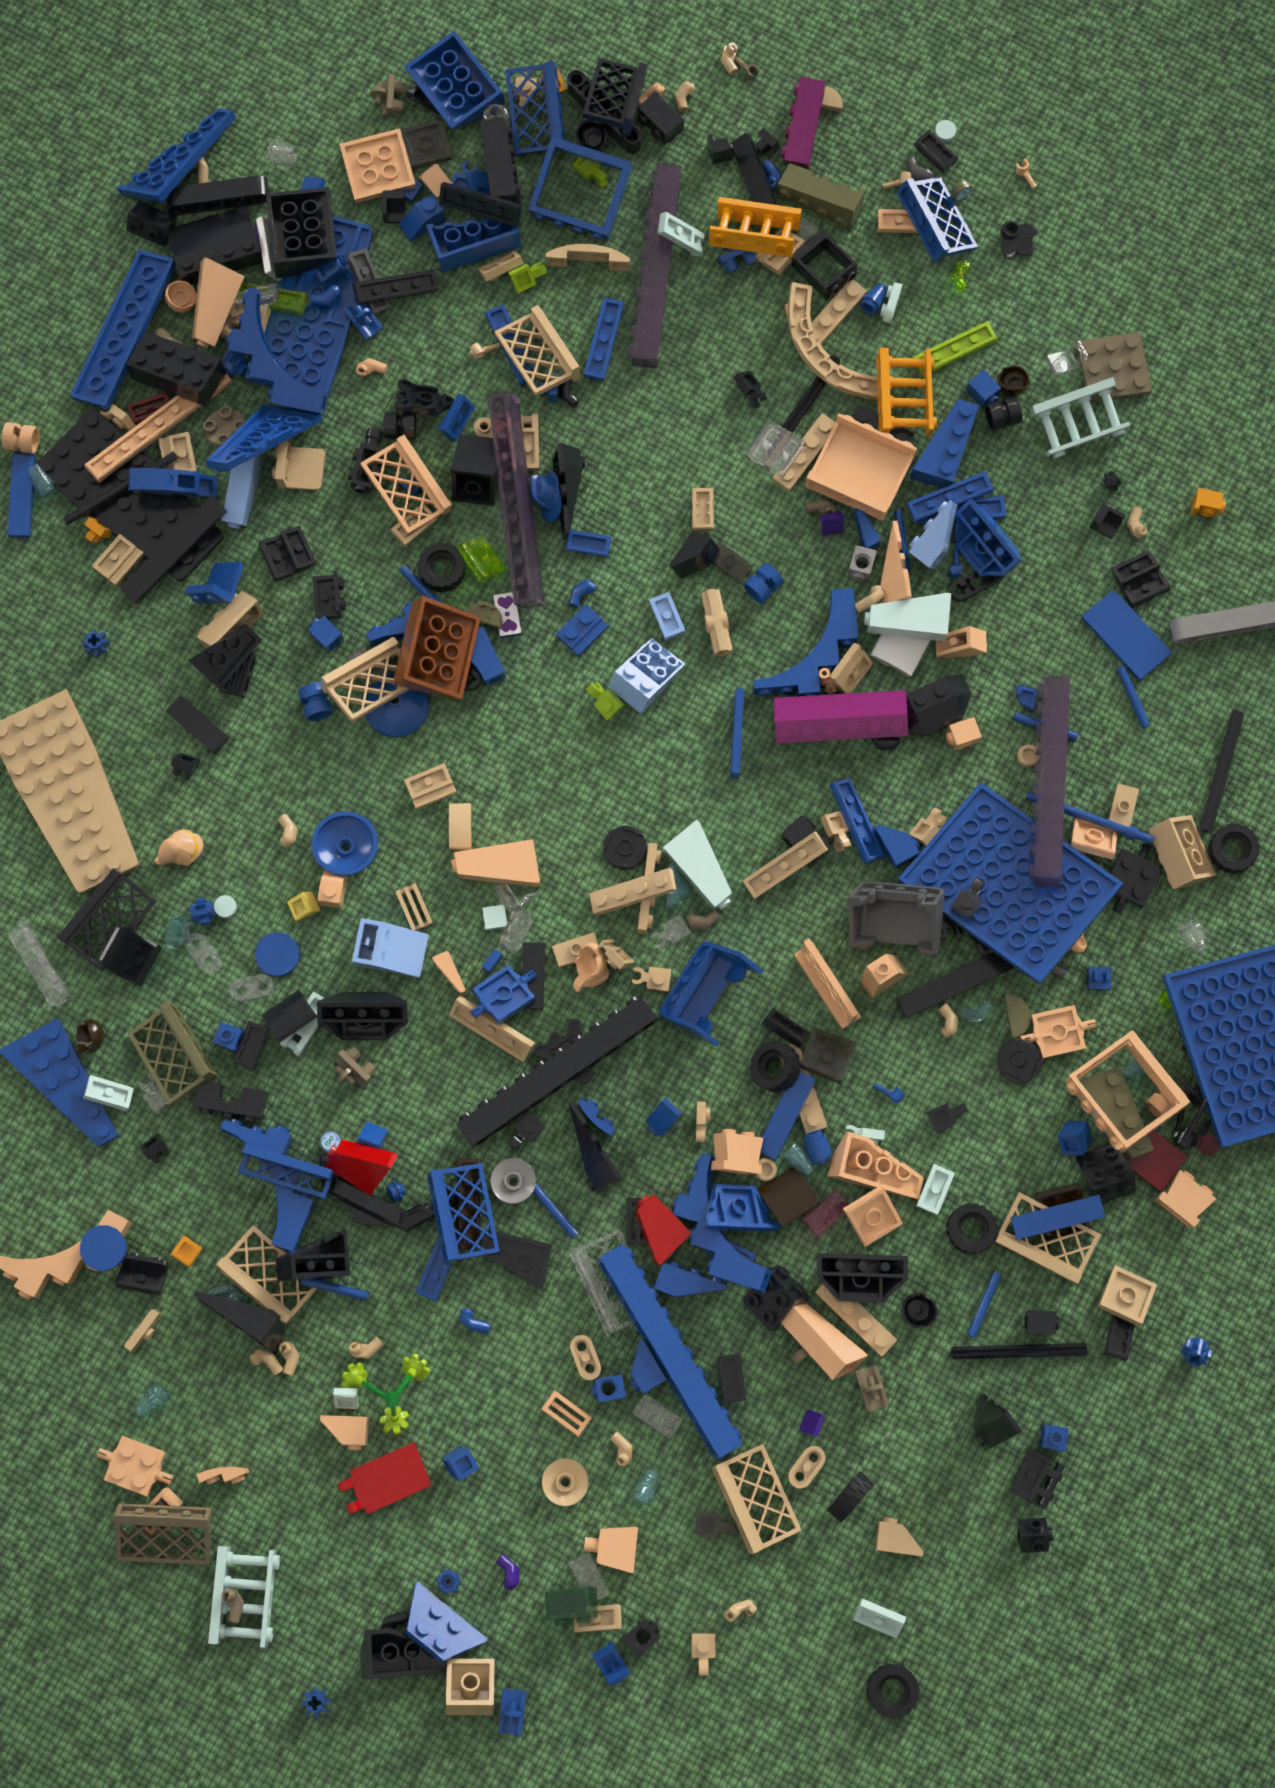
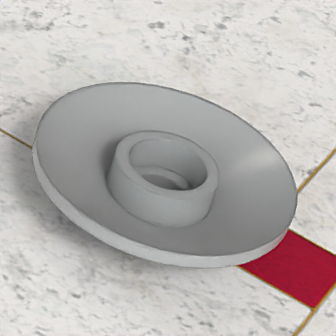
M510 1158L503 1160L492 1172V1190L503 1202L510 1204L523 1202L531 1196L535 1189V1173L532 1167L521 1159ZM517 1178L518 1184L515 1186L510 1185V1179Z

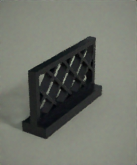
M598 58L582 118L623 128L622 134L630 136L648 64L640 63L639 68ZM601 67L609 68L611 71L605 73ZM622 73H629L632 76L625 78ZM616 76L619 81L612 82L610 78ZM604 80L608 85L601 87L598 82ZM624 85L628 90L621 92L618 87ZM612 89L615 94L609 96L606 91ZM600 94L603 99L597 101L594 96ZM621 99L624 104L617 105L614 101ZM608 103L612 108L605 110L602 105ZM597 108L599 113L589 112L588 110ZM617 113L621 119L613 118L610 115Z
M113 868L57 938L69 945L101 971L104 967L93 959L92 949H105L107 945L106 932L115 931L116 929H106L104 916L117 915L118 925H121L120 914L133 913L134 923L130 927H126L133 932L157 901L127 878L119 869ZM122 880L130 886V895L118 896L117 887ZM133 889L136 890L139 894L134 895ZM114 892L115 897H109ZM143 896L150 903L144 910H136L134 897ZM131 898L132 911L120 912L119 899ZM115 899L116 912L104 914L103 904L105 901ZM142 912L136 919V913ZM101 916L102 930L90 931L89 921L92 917ZM86 926L87 931L81 932L83 928ZM103 932L104 945L92 946L90 933ZM87 934L88 947L80 948L73 941L78 935ZM89 949V955L83 950Z

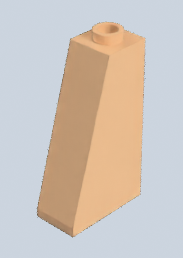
M206 257L200 263L192 339L197 341L196 345L204 349L215 347L244 279L243 275Z
M533 839L454 852L455 859L451 860L453 873L457 872L460 879L541 887Z
M885 954L866 967L860 981L871 998H874L908 976L909 973L898 956Z
M807 1303L793 1306L781 1322L832 1380L855 1371L868 1356Z

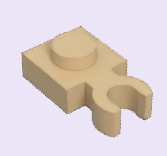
M649 966V973L641 968H633V972L639 973L641 978L639 980L632 979L631 984L638 986L647 983L646 990L668 993L671 969Z
M697 1102L696 1142H705L706 1121H710V1108H706V1102Z

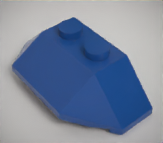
M970 498L956 512L955 545L980 576H1006L1022 561L1015 544L998 523L973 499Z

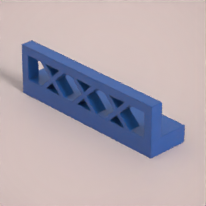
M244 1145L242 1151L244 1156L238 1173L326 1199L334 1176L333 1170L252 1145ZM249 1157L257 1159L262 1167L254 1172L245 1170ZM274 1165L280 1166L283 1174L277 1178L269 1177L266 1169ZM294 1172H300L305 1181L298 1185L291 1184L288 1176ZM306 1175H310L313 1177L307 1179ZM317 1178L326 1180L323 1192L313 1190L309 1182ZM305 1184H307L308 1187H309V1189H308V1188H305V1187H302V1186H304Z

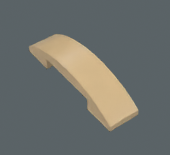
M572 244L558 247L546 253V266L567 267L568 260L609 262V270L630 271V258L617 250L605 246Z

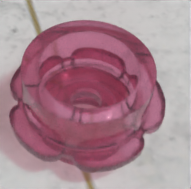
M1213 1135L1201 1136L1197 1141L1199 1143L1198 1148L1204 1155H1213L1219 1148L1218 1141Z

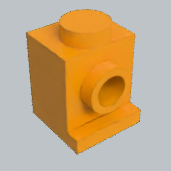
M1198 488L1194 495L1191 516H1195L1196 513H1201L1205 517H1217L1218 513L1223 514L1226 506V501H1223L1224 493Z

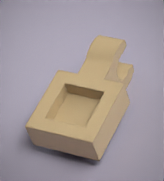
M516 77L515 86L518 88L525 78ZM530 78L537 83V78ZM528 80L521 91L530 97L536 86ZM519 92L515 100H520V109L527 101V98ZM529 104L524 110L526 114H528Z
M113 403L108 412L100 411V414L108 421L112 420L121 430L125 428L130 431L136 427L131 418Z
M934 808L927 819L921 818L909 835L912 839L915 838L917 842L927 845L940 830L938 826L944 825L947 818L940 815L942 813L941 810Z
M841 811L825 814L820 818L828 838L834 837L833 847L836 852H842L845 850L844 848L851 846L850 840L846 836L849 829Z
M692 1633V1658H699V1675H708V1658H715V1634Z

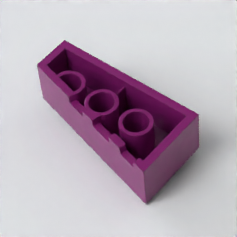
M801 77L800 83L795 84L793 95L797 96L796 104H791L789 116L793 117L791 125L787 124L785 137H789L788 143L783 145L781 158H784V165L791 163L804 169H809L826 81Z

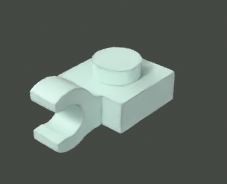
M848 1125L845 1130H851L855 1134L870 1138L876 1145L884 1140L885 1131L857 1128L853 1125Z

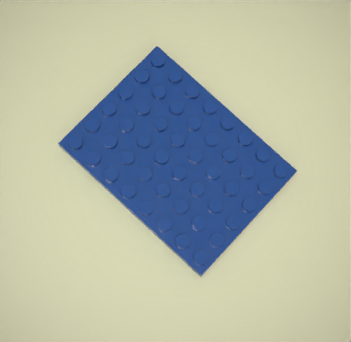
M983 783L976 787L898 878V882L901 884L942 888L944 890L943 915L1039 985L1042 984L1123 887V882Z
M1275 945L1163 975L1162 979L1203 1100H1208L1206 1109L1219 1147L1223 1148L1275 1133Z

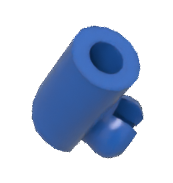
M583 580L574 586L568 605L578 608L582 595L586 592L588 594L593 593L596 588L595 584L590 580Z

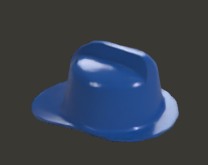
M552 471L548 472L545 476H532L529 490L530 499L540 506L542 517L546 521L554 522L559 517L562 507L558 476Z

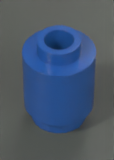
M815 1130L804 1135V1144L811 1162L821 1165L830 1161L829 1157L833 1154L825 1134H822L821 1130Z

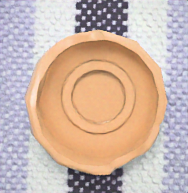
M178 280L168 285L165 291V300L168 307L174 312H188L196 304L197 293L188 282Z

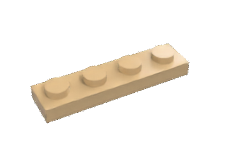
M854 280L849 283L847 282L812 321L813 335L817 342L822 345L859 304L862 297L867 294L865 288Z
M822 413L773 476L772 481L790 492L822 451L835 421Z
M813 832L742 881L753 898L756 899L828 851L818 833Z
M649 843L645 875L655 873V864H660L661 851L657 850L658 844ZM655 898L641 902L638 933L647 934V928H652L653 915H649L650 906L654 907Z
M667 868L589 894L593 914L598 916L677 890L673 870Z
M462 996L456 999L449 1013L450 1017L524 1063L535 1044L534 1041L503 1022L498 1024L486 1011L475 1019L471 1015L470 1010L477 1006Z
M793 1044L788 1045L794 1048L795 1052L799 1055L801 1072L810 1076L801 1049ZM779 1056L782 1067H784V1061ZM814 1086L799 1114L805 1134L828 1127Z
M823 1284L815 1291V1294L880 1357L897 1341L858 1302L837 1301Z

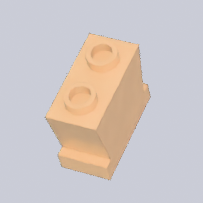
M723 1129L722 1133L713 1134L715 1161L711 1162V1170L744 1175L761 1174L762 1165H759L758 1162L763 1138L754 1137L755 1133L753 1132L736 1134V1130Z
M1179 1170L1174 1174L1166 1191L1159 1193L1154 1201L1191 1229L1200 1221L1197 1216L1212 1204L1216 1198L1212 1196L1213 1192L1208 1187L1197 1184L1192 1174L1185 1170L1183 1172Z

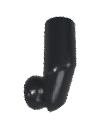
M899 737L870 738L880 750H894L900 744Z

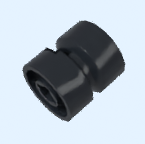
M1016 396L1006 398L1002 401V404L999 401H995L985 405L986 419L992 431L1004 428L1006 423L1011 426L1022 423V410Z
M385 411V439H397L405 435L407 440L416 439V413L406 412L399 415L397 411Z

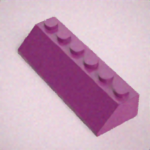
M906 690L774 698L776 743L908 736Z

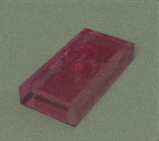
M835 1189L807 1213L802 1220L812 1233L818 1237L845 1213L843 1208L849 1204L839 1191Z

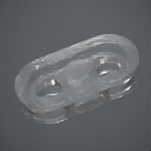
M516 909L512 912L500 940L504 950L517 952L522 947L532 924L530 912L522 909Z
M190 934L185 942L186 949L204 972H217L222 964L219 954L203 934ZM195 940L200 941V945L198 947H193V942ZM207 958H213V962L208 965L205 963Z
M260 974L234 980L230 984L229 993L234 1000L244 1002L270 996L274 991L275 985L268 975ZM262 983L267 984V988L265 990H260V985ZM244 987V994H238V989Z

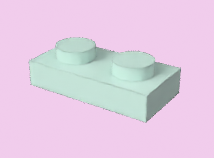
M90 1075L83 1099L127 1111L134 1088Z
M933 1164L916 1207L938 1215L955 1173Z
M865 1599L861 1600L853 1618L856 1622L896 1639L906 1619L903 1615Z

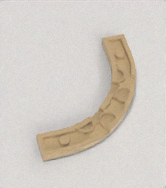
M792 282L788 300V325L792 340L801 358L818 377L832 387L850 395L878 401L876 376L861 374L841 364L837 365L829 358L830 355L823 349L821 344L816 341L810 317L813 286Z

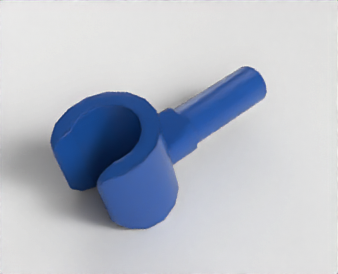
M958 548L953 549L954 565L948 566L950 578L961 576L962 565L959 561Z
M877 1083L873 1085V1088L887 1095L894 1103H899L904 1098V1092L898 1087L891 1092Z

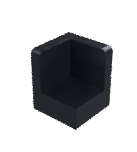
M712 134L707 135V149L713 165L733 159V146L729 144L727 137L713 140Z
M383 190L382 216L384 223H400L404 219L406 203L404 191Z
M1102 503L1089 528L1113 539L1125 514Z

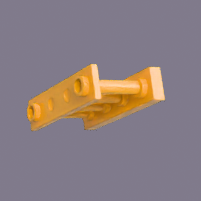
M719 197L717 219L721 221L719 227L710 226L709 246L792 258L794 238H790L791 230H800L802 209ZM729 221L741 222L740 230L728 229ZM750 224L761 225V232H749ZM770 228H782L781 236L770 235Z
M889 348L879 349L876 355L878 426L880 432L889 433L894 427H924L925 437H930L933 430H936L937 419L933 417L931 370L934 368V357H931V349H926L922 359L892 358V356H889ZM891 367H922L923 379L893 378V376L889 375V369ZM892 387H923L924 399L894 398L890 396V389ZM893 407H924V419L894 418V416H891V409Z

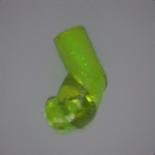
M965 260L959 261L952 273V278L958 292L965 291L968 288L964 275L968 270H971V264Z

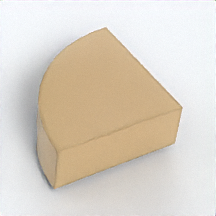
M826 86L822 108L842 112L843 103L841 96L836 90Z

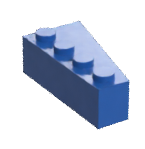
M961 399L957 400L913 467L911 479L939 488L953 484L979 405Z

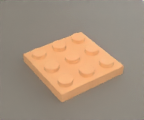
M400 128L340 144L355 203L383 197V190L402 191L416 187Z

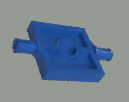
M507 965L472 988L473 994L480 1001V1005L470 1010L471 1015L476 1019V1017L486 1011L498 1024H501L535 1001V996L528 989L527 984L537 978L536 973L531 970L524 976H520Z

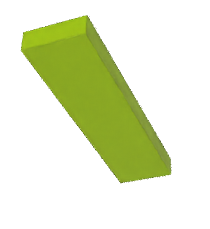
M984 322L930 348L931 357H934V368L931 370V373L997 342L998 338L989 322ZM924 352L913 356V358L922 359ZM917 367L923 377L922 367Z

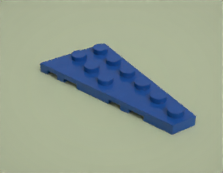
M218 108L199 123L198 130L186 133L182 136L184 141L177 146L172 144L148 163L147 170L140 174L138 172L131 177L133 181L126 186L121 184L116 189L120 195L163 202L168 198L170 192L181 183L184 176L193 169L198 160L206 154L211 145L217 142L218 137L230 127L231 122L236 118L232 110Z
M263 404L206 460L207 468L216 469L218 472L229 471L322 422V414Z
M58 1018L0 1049V1053L98 1147L119 1137L104 1105L83 1099L89 1076Z

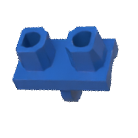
M730 249L731 252L716 259L718 265L722 264L728 274L739 269L735 260L736 257L741 255L746 266L756 261L755 252Z
M357 302L344 309L346 316L366 341L383 330V326L366 304L357 305Z
M503 1688L498 1733L522 1735L527 1691Z

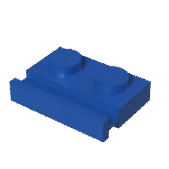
M586 604L556 634V637L580 657L609 628V625Z

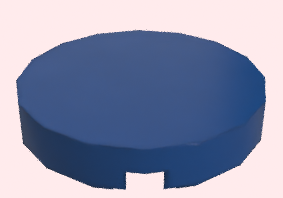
M280 932L270 933L257 944L255 951L256 962L267 975L275 977L286 976L297 967L300 960V950L295 940L288 934Z
M98 1225L91 1228L83 1236L80 1243V1254L83 1261L88 1267L97 1271L112 1270L124 1260L127 1253V1243L121 1232L108 1225Z

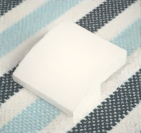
M881 634L870 656L885 666H892L905 676L910 677L930 640Z

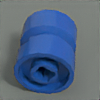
M764 563L756 571V576L752 575L743 583V586L755 601L763 604L771 596V591H776L784 584V580L774 567Z
M321 682L310 683L298 689L300 702L305 704L303 711L307 721L322 720L333 714L331 702L326 699L328 694H325L321 689Z

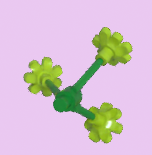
M413 1353L411 1359L404 1357L402 1371L406 1373V1378L396 1391L384 1393L367 1382L368 1372L364 1370L362 1363L359 1362L356 1366L352 1363L347 1366L349 1373L344 1372L342 1374V1379L345 1381L341 1383V1387L354 1389L366 1387L382 1397L388 1407L384 1409L386 1416L380 1417L379 1423L384 1425L383 1431L386 1434L393 1430L394 1435H399L401 1433L400 1428L403 1430L409 1428V1424L405 1420L410 1417L407 1411L402 1412V1408L397 1406L399 1404V1396L409 1381H413L415 1378L418 1381H423L430 1374L431 1370L425 1367L427 1365L426 1360L421 1359L418 1361V1354Z

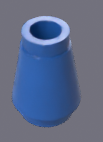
M878 283L862 297L861 309L870 315L878 312L887 293V287L882 283Z

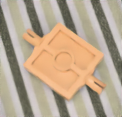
M1075 1005L1031 1015L1033 1033L1021 1035L1020 1038L1035 1042L1039 1048L1041 1059L1086 1049L1083 1038L1084 1031L1097 1028V1026L1094 1024L1095 1019L1081 1022Z
M122 1436L118 1447L113 1453L102 1448L99 1449V1452L106 1454V1456L97 1453V1458L109 1461V1468L104 1478L105 1481L148 1497L152 1486L157 1480L168 1485L172 1481L164 1477L173 1480L174 1475L161 1471L166 1452Z

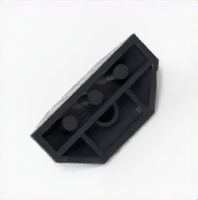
M962 674L945 676L906 694L909 734L926 737L963 720L972 692Z
M341 992L317 1001V1021L320 1026H324L341 1040H387L408 1024L407 1001L388 992Z
M817 1253L816 1277L837 1301L883 1303L908 1280V1256Z

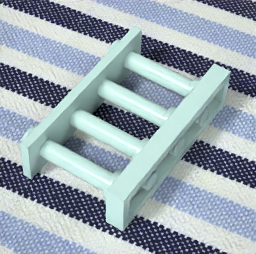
M1113 377L1033 405L1029 409L1031 417L1038 415L1039 419H1042L1052 449L1045 453L1046 458L1053 456V459L1065 455L1066 450L1111 434L1113 437H1117L1126 433L1125 429L1130 426V423L1120 424L1109 394L1111 393L1110 389L1116 385ZM1096 394L1102 397L1112 428L1101 432L1090 404L1091 396ZM1077 401L1079 404H1082L1092 435L1081 439L1070 411L1071 403ZM1057 408L1063 414L1072 442L1060 446L1050 418V411Z
M218 1546L208 1644H219L221 1639H225V1636L261 1639L260 1647L265 1648L268 1646V1642H272L273 1638L270 1617L275 1569H279L280 1555H276L277 1550L275 1549L269 1550V1557L236 1555L234 1552H230L231 1546ZM233 1564L268 1566L266 1581L233 1579L231 1576H228L229 1566ZM228 1588L265 1590L264 1605L244 1604L242 1613L263 1615L262 1629L227 1627L226 1624H223L224 1614L227 1615L231 1608L226 1601H223L222 1592Z

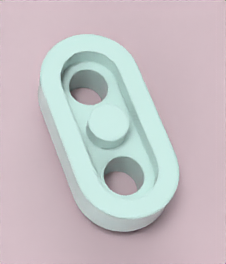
M894 282L893 286L889 285L886 298H889L888 304H883L880 316L884 317L883 322L891 324L903 284Z

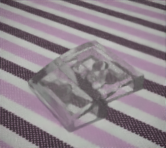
M768 421L745 455L747 459L763 465L767 471L784 478L807 443L792 432Z

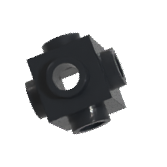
M1046 1518L1018 1519L1017 1538L1021 1553L1049 1551V1542L1053 1541L1052 1527H1048Z

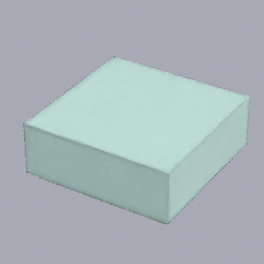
M505 905L482 908L486 931L508 928Z
M334 1388L335 1408L358 1409L357 1389Z

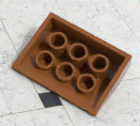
M424 596L413 600L393 683L415 691L462 700L481 617Z

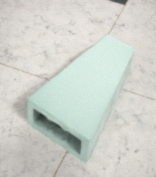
M951 593L871 605L869 612H865L864 625H868L867 633L945 641L948 635Z
M696 820L665 845L663 853L712 909L717 910L720 908L722 910L731 902L732 892L702 826Z

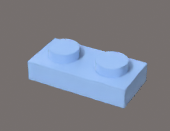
M669 592L649 599L650 606L665 640L685 633V628Z

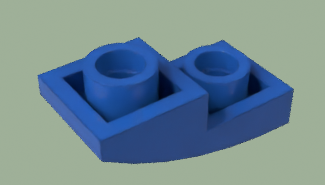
M586 1098L585 1101L580 1099L578 1105L586 1118L599 1131L612 1138L616 1131V1128L613 1127L614 1123L605 1117L597 1118L600 1109L597 1108L598 1104L589 1098Z

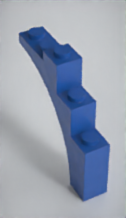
M248 287L247 292L243 295L244 312L239 317L241 329L232 328L231 333L228 334V350L253 355V358L248 363L249 376L274 382L273 386H270L268 397L271 399L270 403L324 414L328 393L311 388L300 382L286 371L276 359L266 341L260 313L261 291Z
M853 588L831 591L829 621L822 638L813 651L800 663L785 672L772 677L754 680L753 695L759 694L760 697L772 695V693L779 692L781 695H789L793 691H797V696L820 695L819 671L822 668H827L831 674L839 664L838 646L850 648L853 643L857 644L859 639Z
M412 601L402 608L404 617H395L388 624L382 627L381 625L375 626L366 633L371 647L378 646L392 637L397 641L403 640ZM481 627L478 629L470 665L479 674L485 686L488 687L505 679L506 675L484 628Z
M231 1119L230 1122L227 1120L223 1121L221 1126L223 1132L241 1140L245 1144L285 1156L293 1139L292 1135L288 1133L289 1129L279 1125L276 1128L269 1126L267 1134H264L265 1130L252 1126L251 1129L243 1127L244 1123L236 1119ZM274 1165L268 1168L272 1178H277L283 1174L280 1166ZM294 1172L290 1174L288 1178L291 1184L298 1185L302 1173ZM274 1184L277 1195L278 1216L272 1245L281 1250L291 1252L299 1247L315 1202L309 1194L303 1192L295 1194L296 1190Z
M703 1152L701 1158L699 1157L696 1161L695 1177L690 1180L688 1185L689 1195L679 1194V1197L673 1202V1214L679 1219L697 1224L690 1234L691 1245L715 1254L714 1257H711L708 1264L709 1275L765 1294L772 1272L742 1256L729 1242L722 1230L703 1229L712 1191L714 1170H711V1162L715 1161V1157Z

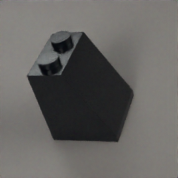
M459 434L451 470L452 501L494 506L501 460V439Z

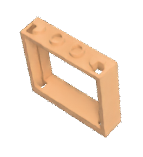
M1133 1030L1074 1071L1065 1081L1069 1092L1078 1097L1083 1110L1093 1116L1097 1128L1108 1135L1112 1147L1116 1150L1119 1149L1121 1153H1124L1171 1119L1190 1103L1188 1098ZM1124 1047L1128 1049L1173 1106L1127 1141L1079 1081V1079Z

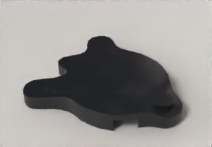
M400 379L398 381V388L401 391L396 393L398 402L395 405V410L398 413L412 412L431 416L450 409L455 400L445 393L443 395L439 394L436 387L418 385L407 379Z
M578 1019L570 1020L565 1036L560 1035L559 1032H553L547 1044H538L534 1047V1055L548 1061L552 1058L553 1052L561 1047L565 1049L570 1046V1041L576 1036L581 1035V1022ZM592 1068L573 1081H579L582 1084L589 1083L593 1078Z

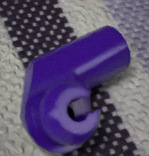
M502 1554L496 1564L505 1570L503 1586L507 1590H513L520 1581L519 1568Z

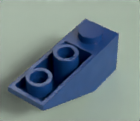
M669 1260L668 1264H662L654 1290L676 1298L726 1291L728 1286L723 1285V1280L711 1277L710 1280L702 1277L703 1273L692 1268H690L689 1272L682 1270L681 1264Z

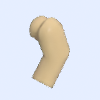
M729 43L723 49L720 58L721 63L730 76L738 72V68L733 62L738 50L734 43Z
M375 1337L369 1344L351 1343L349 1351L355 1358L369 1359L384 1344L378 1337Z
M617 1431L610 1440L618 1447V1457L616 1458L618 1465L624 1467L629 1465L632 1460L633 1447Z

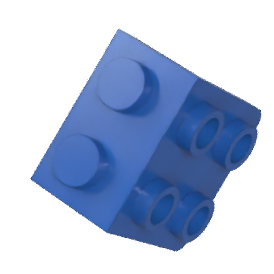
M240 562L215 563L207 585H187L185 594L192 597V601L198 604L231 603L235 596L238 581L242 575L243 564Z

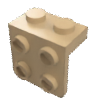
M289 440L280 443L279 446H275V459H277L276 466H273L272 478L275 479L279 488L319 491L322 488L325 451L315 448L291 447Z

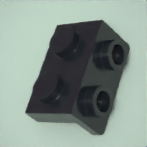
M139 201L127 214L126 230L164 246L167 233L176 225L177 217Z
M333 571V575L313 577L316 619H320L323 616L327 619L343 618L342 611L346 610L345 598H341L340 591L344 590L343 577H339L337 571Z
M126 1253L115 1283L116 1288L161 1296L168 1275L167 1262L158 1257L147 1258L137 1253Z

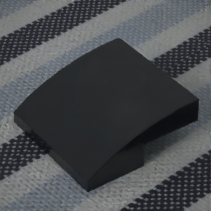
M301 526L280 531L278 536L261 540L258 543L274 582L305 571L317 563Z
M1149 550L1111 567V572L1131 608H1135L1170 591V584L1160 572V565Z
M297 990L262 1014L279 1042H282L317 1018L300 990Z

